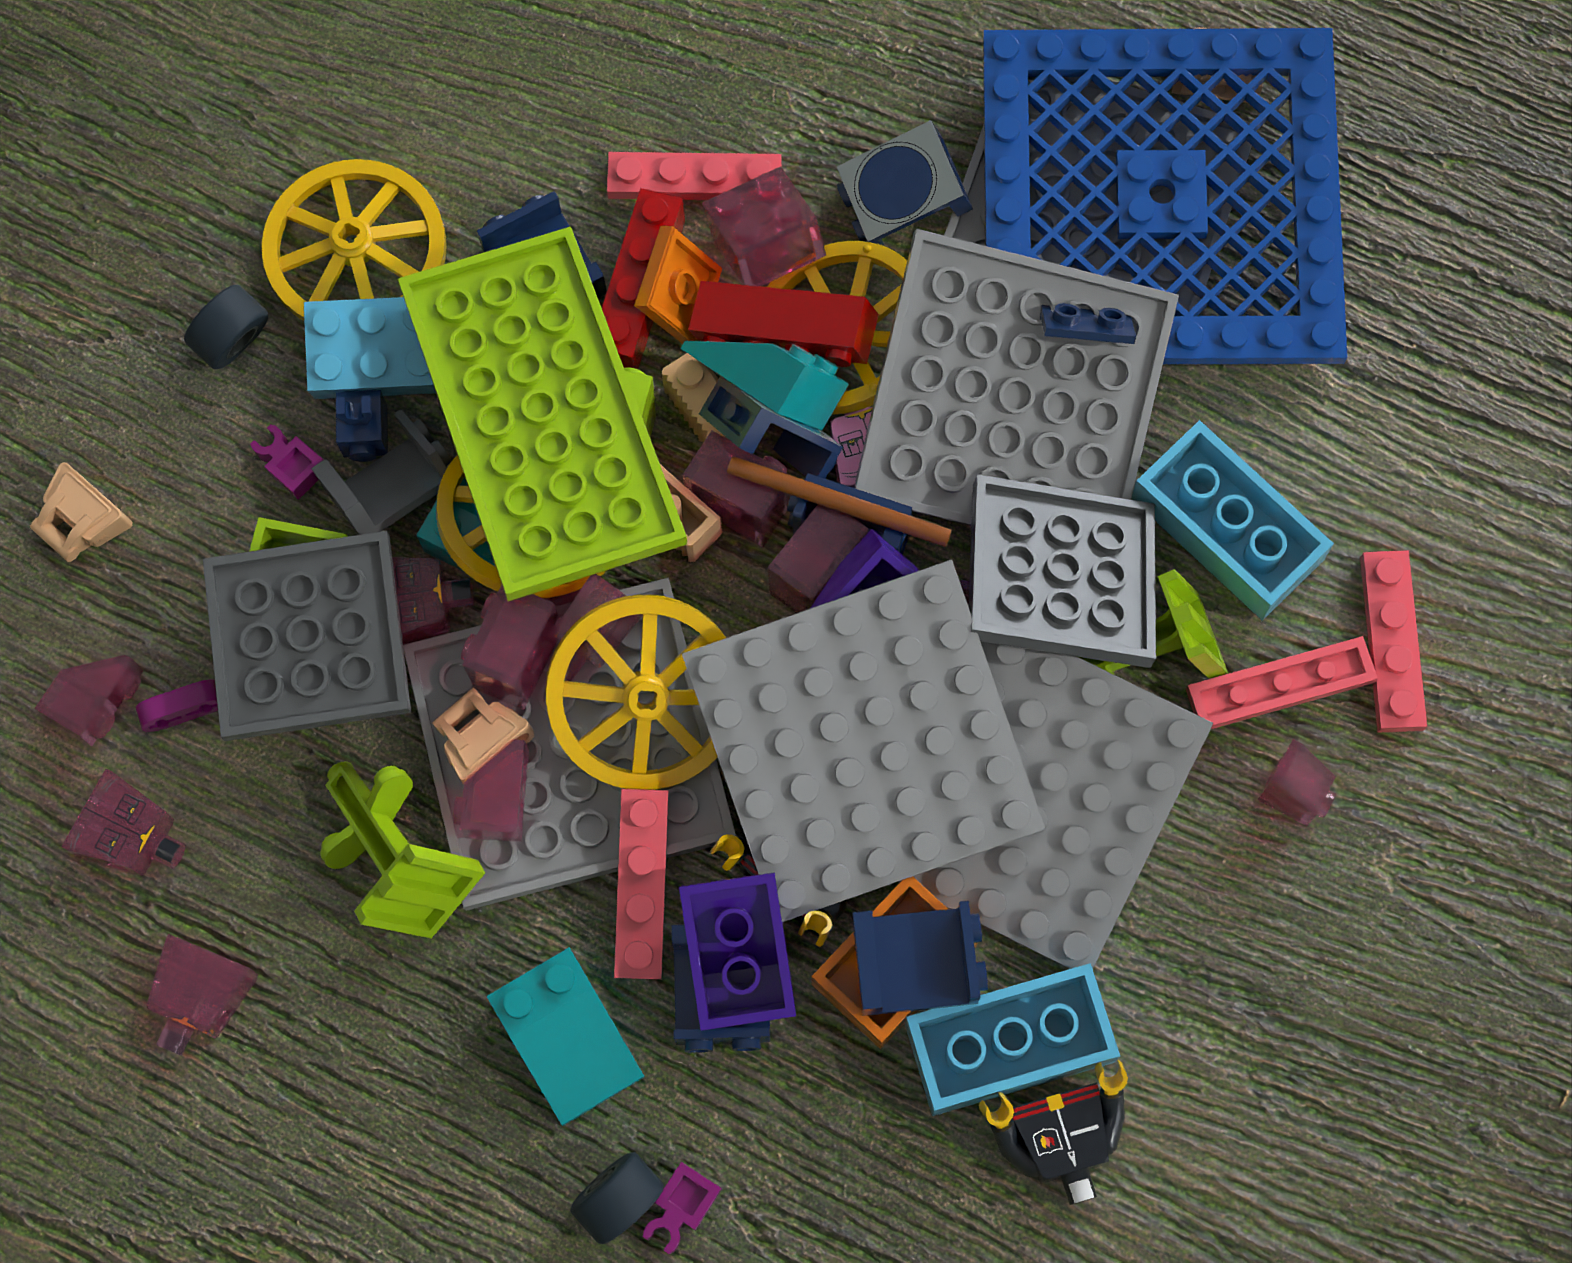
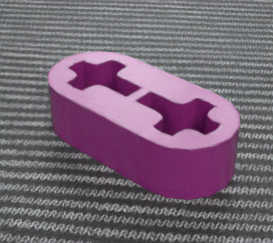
M215 679L195 682L140 702L135 708L142 731H160L218 711Z

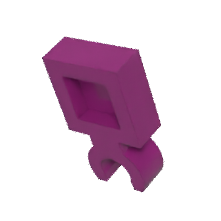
M270 424L267 429L274 437L273 443L267 447H262L253 440L250 443L251 448L262 461L268 462L264 466L267 472L299 500L318 481L311 468L322 462L323 459L297 436L288 443L282 431L277 426Z
M681 1162L664 1187L663 1192L655 1201L656 1205L665 1210L662 1218H656L647 1224L643 1237L649 1241L656 1230L660 1228L667 1229L670 1232L671 1239L666 1245L664 1252L669 1255L672 1254L679 1247L681 1241L679 1230L685 1223L696 1231L722 1191V1188Z

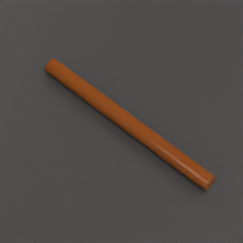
M732 456L728 465L727 474L944 547L947 546L952 529Z

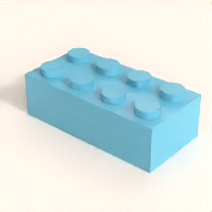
M403 297L304 302L307 391L314 399L336 398V392L381 390L383 396L436 393Z
M1200 420L1136 480L1131 499L1155 504V521L1262 621L1325 560L1334 544Z
M1091 963L980 995L978 1004L931 1009L907 1016L905 1021V1027L932 1116L976 1104L982 1100L986 1101L999 1097L998 1092L1006 1095L1095 1069L1096 1064L1099 1062L1102 1063V1066L1115 1063L1120 1057Z

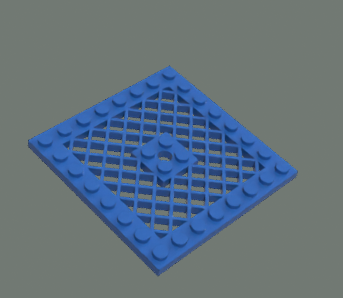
M1332 28L984 30L985 246L1042 260L1038 256L1052 244L1067 257L1059 265L1067 267L1075 265L1082 271L1106 276L1119 264L1134 278L1130 283L1165 291L1150 277L1163 264L1178 278L1166 292L1176 294L1186 285L1201 299L1189 312L1177 302L1163 364H1344L1346 362L1347 337ZM1199 74L1212 77L1203 85L1194 76ZM1243 74L1256 77L1246 84L1238 76ZM1282 76H1288V81L1285 80ZM1028 77H1037L1028 85ZM1063 77L1080 78L1071 85ZM1107 77L1124 78L1115 85ZM1151 77L1167 78L1159 85ZM1222 79L1237 93L1226 105L1211 92ZM1266 80L1281 93L1271 104H1268L1255 92L1259 85ZM1048 81L1062 93L1051 106L1037 94ZM1091 81L1106 93L1095 105L1080 93ZM1135 81L1150 93L1139 105L1124 93ZM1178 81L1194 93L1183 105L1167 92ZM1288 100L1289 121L1277 112ZM1070 101L1085 114L1073 126L1059 114ZM1114 101L1129 114L1117 126L1102 113ZM1157 101L1172 113L1161 126L1146 113ZM1200 101L1204 102L1216 113L1206 125L1202 124L1190 113ZM1244 101L1248 102L1260 113L1249 125L1233 112ZM1028 103L1041 113L1030 126ZM1267 120L1283 133L1272 145L1256 132ZM1092 121L1107 133L1096 146L1081 134ZM1136 121L1151 134L1140 146L1124 133ZM1179 121L1195 134L1184 146L1168 133ZM1223 121L1239 134L1229 145H1226L1212 132ZM1048 122L1052 123L1064 134L1052 146L1037 134ZM1159 141L1168 150L1150 149ZM1202 141L1218 154L1207 166L1205 150H1194ZM1246 141L1262 154L1251 166L1235 153ZM1289 141L1291 145V162L1279 153ZM1070 142H1073L1086 154L1074 167L1059 154ZM1114 142H1117L1124 149L1117 150L1116 165L1103 154ZM1029 143L1042 154L1030 167ZM1225 161L1240 174L1230 186H1227L1213 173ZM1268 161L1285 174L1274 186L1257 173ZM1049 162L1064 174L1053 187L1038 175ZM1093 162L1108 174L1097 187L1081 174ZM1072 182L1087 195L1075 208L1060 195ZM1115 182L1117 206L1104 195ZM1247 182L1264 195L1252 207L1236 194ZM1291 182L1293 204L1280 193ZM1030 184L1043 195L1031 208ZM1207 185L1220 195L1208 207ZM1156 186H1165L1172 191L1174 198L1168 203H1158L1151 198L1149 191ZM1226 202L1242 215L1231 228L1215 215ZM1270 202L1286 215L1275 228L1259 214ZM1050 203L1065 215L1053 229L1038 216ZM1094 203L1109 215L1098 228L1082 215ZM1249 222L1265 236L1254 248L1237 235ZM1293 222L1295 246L1282 235ZM1073 223L1088 236L1076 249L1060 236ZM1116 223L1118 239H1130L1120 249L1105 236ZM1030 224L1044 236L1032 249ZM1208 225L1221 236L1209 249L1198 240L1206 239ZM1154 239L1174 240L1164 249ZM1228 243L1244 257L1233 269H1230L1216 256ZM1272 243L1289 257L1277 269L1260 255ZM1095 244L1111 257L1098 270L1083 257ZM1139 244L1155 257L1143 270L1127 256ZM1183 244L1200 257L1188 269L1184 268L1171 256ZM1206 264L1223 278L1211 290L1194 277ZM1250 264L1267 278L1256 290L1239 277ZM1294 264L1296 267V287L1283 276ZM1228 285H1231L1246 299L1234 311L1217 297ZM1273 285L1290 298L1279 311L1261 297ZM1253 305L1264 316L1242 315ZM1209 306L1219 316L1198 315ZM1297 306L1298 316H1286Z

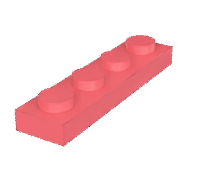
M609 152L607 195L608 199H637L640 188L683 198V200L781 201L782 157L781 154Z
M1409 550L1363 552L1360 557L1369 653L1378 677L1377 681L1373 684L1377 732L1424 731L1427 727Z
M1361 636L1190 684L1187 686L1186 692L1193 713L1212 722L1211 729L1374 684L1378 677L1365 640Z
M621 789L614 978H662L668 790Z

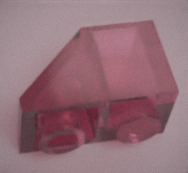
M127 655L63 669L58 673L34 709L50 722L92 747L97 738H103L112 728L115 721L114 714L123 700H129L138 690L143 670Z

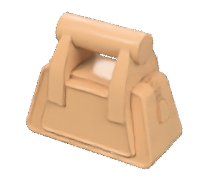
M63 462L58 466L43 496L45 504L39 516L31 523L30 528L67 562H71L77 558L80 552L90 546L99 547L132 527L133 522L68 463ZM64 521L72 527L68 537L56 528V526Z
M475 688L469 690L432 722L438 732L443 737L446 735L448 738L444 744V752L449 764L453 766L458 778L467 790L475 789L534 738V731L525 718L499 702H492L488 705ZM474 710H477L479 714L458 732L454 729Z

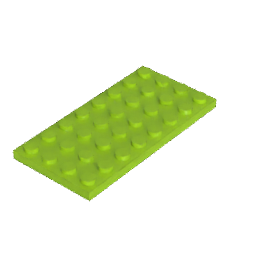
M571 227L398 278L407 310L508 602L687 545L685 530Z

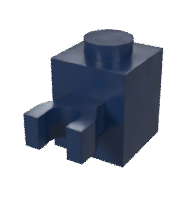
M381 390L336 392V443L344 458L349 457L353 461L368 462L376 459V456L388 453L387 403Z

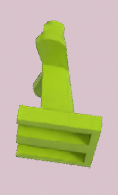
M1175 569L1158 576L1169 609L1165 614L1156 619V657L1184 647L1188 660L1209 679L1228 674L1199 593ZM1078 657L1113 675V671L1130 666L1128 664Z
M344 761L333 765L327 773L329 781L325 786L350 825L341 832L330 834L323 840L320 851L322 860L329 868L340 869L352 864L367 850L382 877L354 910L360 924L432 939L484 876L485 871L479 860L409 844L393 822L394 817L413 787L411 778L404 770L395 766L382 768L374 776V786L370 791L350 762Z

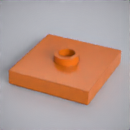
M660 226L634 306L681 344L684 341H698L688 328L700 281L718 282L722 268L673 226Z

